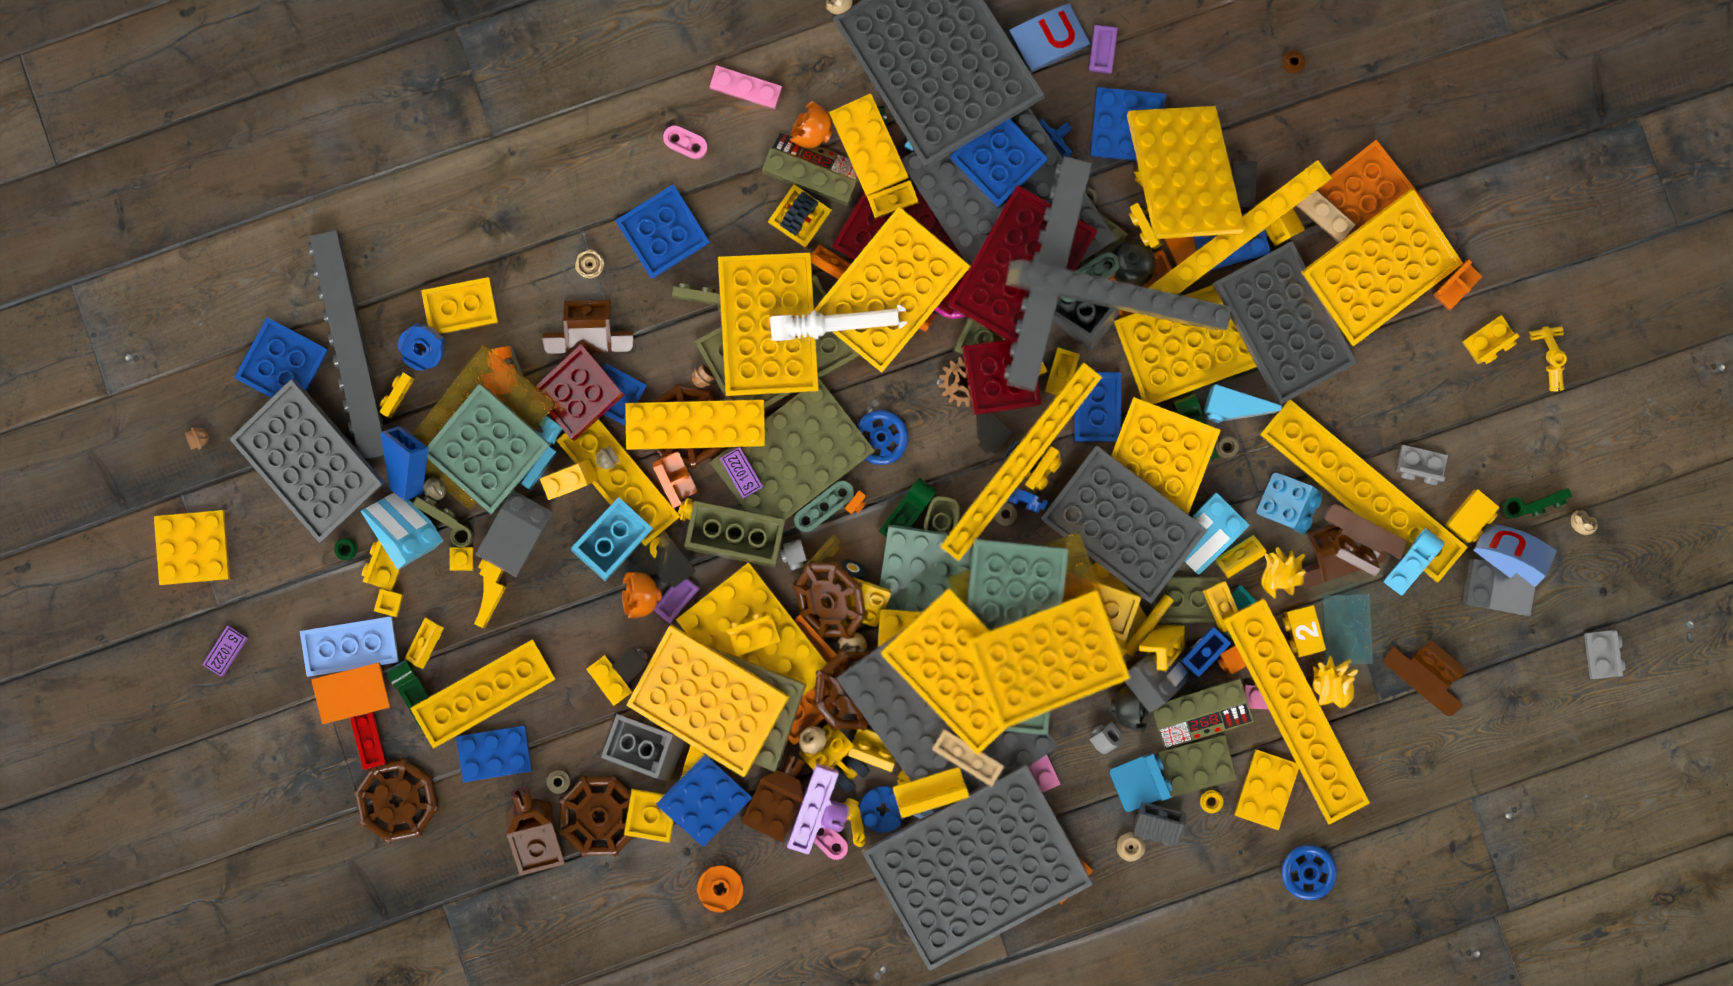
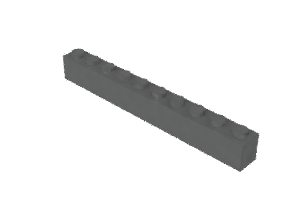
M1064 157L1063 163L1058 162L1055 176H1058L1059 180L1058 184L1053 185L1051 189L1050 199L1054 200L1052 208L1047 207L1044 221H1047L1048 224L1046 230H1041L1038 243L1042 244L1040 253H1035L1033 263L1066 270L1092 163ZM1031 290L1029 298L1024 297L1021 311H1025L1024 319L1018 320L1016 333L1019 334L1017 343L1013 342L1010 356H1014L1012 365L1007 364L1004 378L1008 379L1007 384L1009 386L1035 392L1059 296Z
M334 230L309 236L311 242L308 243V250L310 256H314L316 265H313V272L315 278H319L321 287L318 288L320 300L325 303L326 309L323 310L325 322L329 323L331 332H328V339L330 345H334L336 352L333 355V361L341 374L338 377L340 389L345 392L346 399H343L345 412L350 414L351 421L348 422V428L356 441V444H353V446L366 461L384 457L381 432L385 431L382 414L380 413V405L341 233Z
M1023 260L1010 262L1006 284L1210 330H1228L1231 312L1230 306Z

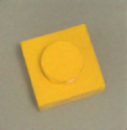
M450 547V571H474V548Z
M380 589L374 611L398 617L403 594Z

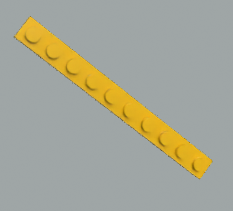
M1317 160L1242 217L1245 227L1242 233L1217 235L1148 288L1178 295L1332 179L1331 176Z
M1085 363L1079 366L939 547L957 561H960L974 543V539H977L1100 381L1102 377Z

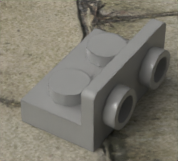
M1401 445L1396 472L1402 474L1401 478L1415 480V477L1424 479L1423 483L1437 486L1438 482L1445 481L1443 476L1448 455Z
M1617 630L1584 633L1590 679L1623 676L1625 661L1620 655L1622 638L1617 633Z

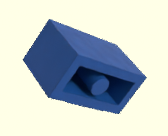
M1211 627L1179 661L1195 676L1199 677L1231 643L1215 627Z

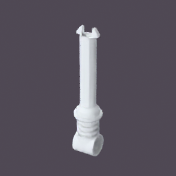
M897 305V309L828 316L816 313V310L807 314V317L802 314L801 318H799V315H796V318H793V315L770 317L772 341L795 339L796 335H798V338H801V335L805 338L807 334H809V337L819 339L818 336H823L826 332L893 325H899L900 329L907 324V321L899 322L898 312L906 311V309Z

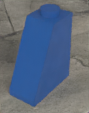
M400 426L382 431L381 440L390 490L403 500L422 495L428 447Z

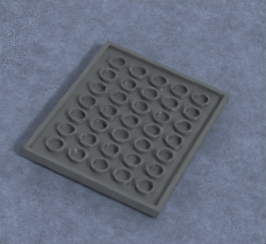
M862 0L847 11L832 18L925 168L1045 98L1044 93L984 0Z
M1027 108L1010 118V120L1048 158V161L1020 187L1053 204L1054 199H1050L1052 186L1058 184L1059 177L1055 176L1058 162L1063 163L1064 159L1031 109ZM915 151L901 159L909 178L962 259L969 265H972L1009 198L997 208L950 159L953 153L925 168ZM1086 193L1084 194L1078 219L1097 229L1098 232L1080 264L1116 241L1113 233Z
M901 630L836 678L908 778L913 781L959 767L932 750L944 729L962 741L963 739L880 654L903 631ZM1003 731L981 752L1004 766L998 776L999 778L1025 763L1030 767L1058 747V745L1049 733L1043 735ZM960 768L968 794L986 785L985 782ZM946 805L933 808L932 811L935 812Z
M1026 763L997 778L992 787L986 784L969 793L968 798L952 802L862 850L866 861L929 971L1093 885Z

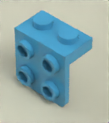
M1274 473L1257 508V514L1305 535L1312 525V517L1315 510L1319 508L1322 502L1321 496L1323 493L1311 485L1279 473Z
M1149 753L1110 770V776L1125 811L1130 812L1138 809L1141 802L1150 804L1160 799L1163 801L1171 798L1169 792L1173 790L1168 778L1163 779L1160 770L1164 768L1159 756L1154 757V754Z

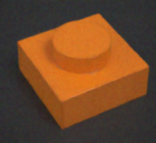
M858 491L845 507V510L850 514H853L855 511L859 514L867 504L864 501L866 495Z

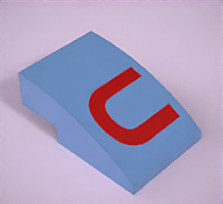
M1069 3L1009 30V36L1030 73L1048 64L1051 65L1090 45Z
M1492 523L1486 524L1483 534L1473 550L1508 577L1512 578L1517 573L1534 587L1547 575L1557 552L1550 545L1532 535L1511 527Z

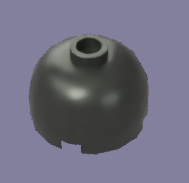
M1128 240L1121 243L1113 251V254L1118 257L1120 264L1117 274L1113 276L1117 282L1142 286L1153 277L1156 269V259L1151 248L1145 246L1143 242Z
M1127 685L1117 693L1116 699H1112L1111 712L1115 713L1116 719L1121 726L1131 730H1145L1147 723H1143V718L1148 717L1149 711Z

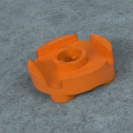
M725 865L710 867L701 875L697 884V893L702 904L714 912H725L735 907L740 902L744 890L741 876L736 870ZM722 882L727 891L718 895L714 885H719Z

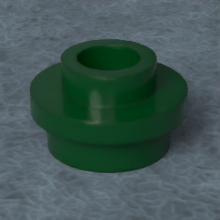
M341 538L336 542L334 551L339 559L348 561L357 555L358 546L351 538ZM345 545L350 546V552L347 554L343 552Z

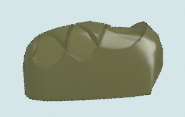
M935 497L929 506L924 530L950 533L959 522L960 508L958 502L948 497Z

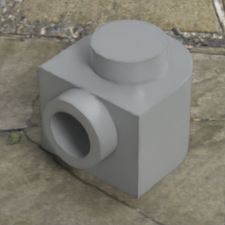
M798 539L783 544L784 549H781L780 553L783 562H788L791 571L804 567L803 563L808 562L802 540Z
M1112 721L1105 726L1101 723L1091 731L1093 736L1089 740L1095 749L1103 754L1109 753L1122 744V735Z

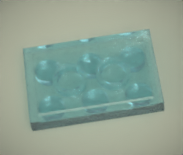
M1370 594L1322 596L1324 644L1326 648L1325 665L1330 656H1332L1335 665H1339L1349 659L1352 661L1349 665L1373 664Z

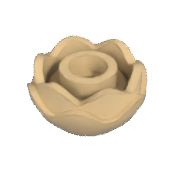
M827 0L826 8L829 12L838 15L850 9L853 0Z
M590 249L578 254L575 268L582 277L594 278L603 271L604 260L597 251Z
M1577 510L1571 515V526L1578 533L1590 535L1597 530L1598 524L1596 519L1589 517L1586 511Z
M855 633V636L851 639L841 637L838 642L840 649H846L847 651L864 652L867 649V642L864 636Z
M817 726L806 728L799 738L801 749L810 754L822 751L827 741L825 731Z
M1128 832L1120 836L1117 841V853L1126 861H1136L1145 852L1144 840L1139 836H1134V832Z

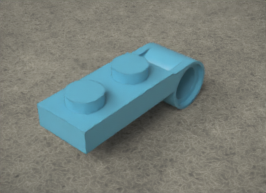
M1425 528L1383 582L1402 596L1438 554L1445 542Z

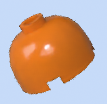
M811 101L805 107L809 110L807 113L799 115L790 134L793 137L790 141L803 148H815L822 142L826 143L833 132L830 130L831 118L828 111L816 102Z
M627 572L623 578V584L627 583L626 591H622L625 615H629L628 618L645 617L653 612L657 601L661 600V589L656 586L651 576L642 572Z

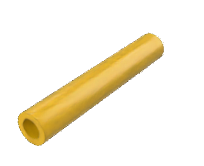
M1164 594L1124 648L1126 653L1134 656L1139 649V645L1150 634L1174 602L1172 598Z

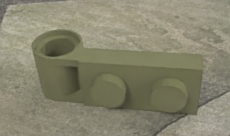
M679 284V287L673 286V298L718 305L721 314L720 295L715 293L716 289L702 287V291L693 290V286L688 284Z
M426 496L424 499L416 498L413 506L453 529L450 538L454 545L468 547L473 543V531L455 518L456 513L447 508H444L443 511L435 507L437 502ZM461 530H465L468 534V539L464 543H460L457 540V534Z

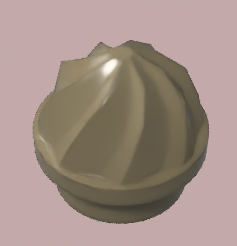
M611 446L605 449L604 447L601 448V451L596 455L597 465L603 469L616 467L615 464L620 462Z
M431 477L425 482L423 491L426 497L432 500H440L446 495L447 488L441 478Z

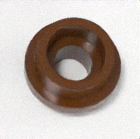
M1289 51L1282 59V66L1288 73H1299L1305 66V57L1299 51ZM1296 58L1298 65H1292L1290 59Z

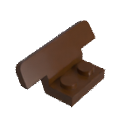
M610 300L564 301V333H543L542 339L545 351L550 354L572 353L580 344L584 345L590 353L630 351L633 347V331H611Z
M1338 504L1328 507L1323 516L1324 520L1340 527L1332 544L1337 557L1374 576L1380 570L1377 558L1382 550L1402 559L1406 548V541Z
M1332 524L1307 533L1318 563L1302 568L1306 571L1302 584L1304 587L1309 588L1361 570L1337 557L1332 544L1340 527ZM1383 550L1377 558L1378 564L1386 559V552Z
M1432 640L1418 649L1411 659L1407 658L1394 646L1390 648L1384 657L1385 665L1443 714L1453 716L1464 705L1450 694L1447 689L1454 681L1461 678L1467 669Z

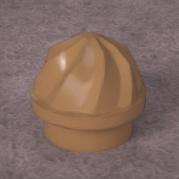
M706 364L695 367L691 375L694 385L700 388L710 386L715 378Z
M192 427L190 428L191 431L185 432L191 450L195 448L199 450L208 442L209 435L202 428Z

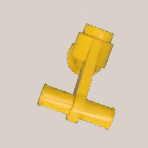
M1546 326L1542 327V330L1529 332L1531 341L1544 339L1550 349L1546 354V359L1550 363V366L1546 367V371L1549 373L1550 391H1558V388L1560 391L1564 390L1563 370L1565 369L1564 364L1567 361V357L1559 349L1554 339L1555 336H1563L1562 326L1553 328Z
M846 798V801L841 804L848 806L847 820L851 821L853 843L857 847H863L867 839L863 830L860 808L858 807L859 802Z

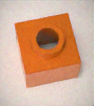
M1235 645L1225 649L1219 655L1220 659L1217 660L1222 671H1227L1228 674H1233L1246 667Z

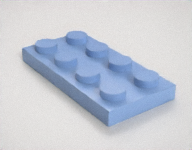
M393 617L300 631L307 677L347 671L378 662L381 665L399 662Z

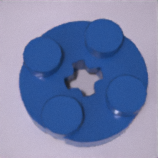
M416 323L401 334L398 340V350H401L402 359L409 367L421 371L435 367L442 360L445 351V339L432 327ZM416 344H424L426 350L420 352L419 346Z
M1017 488L1006 500L1015 505L1018 504V501L1027 505V510L1038 514L1040 509L1045 510L1048 503L1046 500L1040 503L1038 502V496Z
M875 787L868 791L861 800V818L864 824L875 832L887 833L897 829L905 818L901 817L896 797L891 787ZM881 803H886V807L890 808L889 812H885V816H881L880 812L876 811V807H880Z

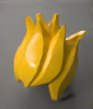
M1279 547L1276 548V554L1265 553L1267 566L1261 578L1263 589L1273 598H1276V590L1278 588H1283L1289 595H1294L1295 586L1302 585L1304 582L1306 571L1302 569V561L1305 558V554L1295 558L1294 551L1291 550L1287 558Z
M1330 656L1326 666L1321 662L1318 663L1320 670L1313 667L1314 681L1312 686L1315 692L1320 695L1319 705L1334 703L1339 708L1348 706L1353 700V680H1355L1354 676L1358 673V670L1347 671L1349 664L1352 662L1350 659L1336 667L1332 656Z

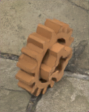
M959 357L957 364L952 360L949 362L950 369L943 367L946 375L939 376V379L944 381V383L939 385V388H945L942 396L949 395L948 403H952L955 400L957 401V407L961 405V402H964L965 406L969 407V389L964 386H958L960 382L959 375L963 379H967L966 372L961 370V367H965L964 362ZM953 373L955 377L954 383L948 386V378ZM962 392L965 393L967 397H958L954 395V393Z

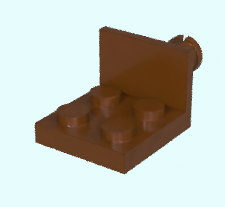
M791 754L788 755L785 765L781 770L778 769L761 778L741 821L742 824L780 842H783L804 799L803 788L798 777L805 761L798 758L795 767H792L796 756Z
M521 787L522 796L519 788H516L511 793L515 804L506 814V835L520 876L565 865L563 852L553 824L551 803L537 798L531 799L528 787Z

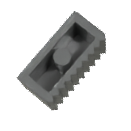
M1141 802L1134 823L1133 835L1139 836L1144 840L1152 839L1164 845H1175L1177 847L1186 825V813Z

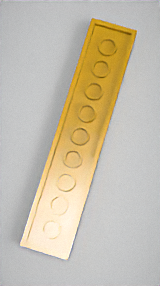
M1291 399L1285 403L1260 433L1261 437L1351 512L1406 541V548L1403 555L1412 547L1418 535L1425 528L1445 542L1443 547L1423 570L1436 583L1442 579L1467 549L1465 544Z
M1262 598L1222 619L1326 822L1330 825L1369 804L1370 802L1265 599Z

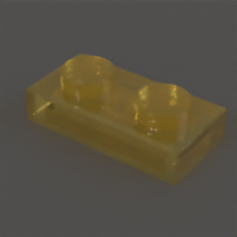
M833 535L810 561L823 563L822 561L827 555L832 558L840 549L837 545L840 540Z

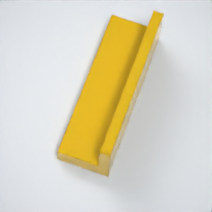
M1157 624L1139 645L1140 651L1157 652V670H1167L1184 650L1185 626Z
M959 767L893 787L902 818L969 797Z

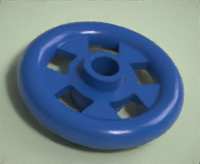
M876 410L863 416L856 425L862 435L864 431L871 432L870 442L868 443L875 448L881 449L879 456L871 454L865 459L866 461L876 465H887L895 462L904 454L908 445L909 434L905 423L898 415L886 410ZM882 419L883 426L873 428L872 421ZM892 424L896 426L899 432L892 436L891 431L888 429ZM879 433H883L886 436L883 442L877 440ZM894 441L898 446L891 453L887 447Z
M1299 846L1293 849L1283 862V883L1287 890L1297 898L1303 900L1322 898L1331 891L1336 882V863L1333 857L1319 846ZM1304 855L1307 861L1299 866L1295 860ZM1316 856H1319L1324 861L1320 867L1317 863L1313 862ZM1307 868H1311L1313 870V874L1311 876L1305 875V870ZM1297 871L1300 880L1293 882L1291 872ZM1321 872L1328 874L1324 884L1318 882ZM1304 883L1314 884L1313 891L1303 890Z

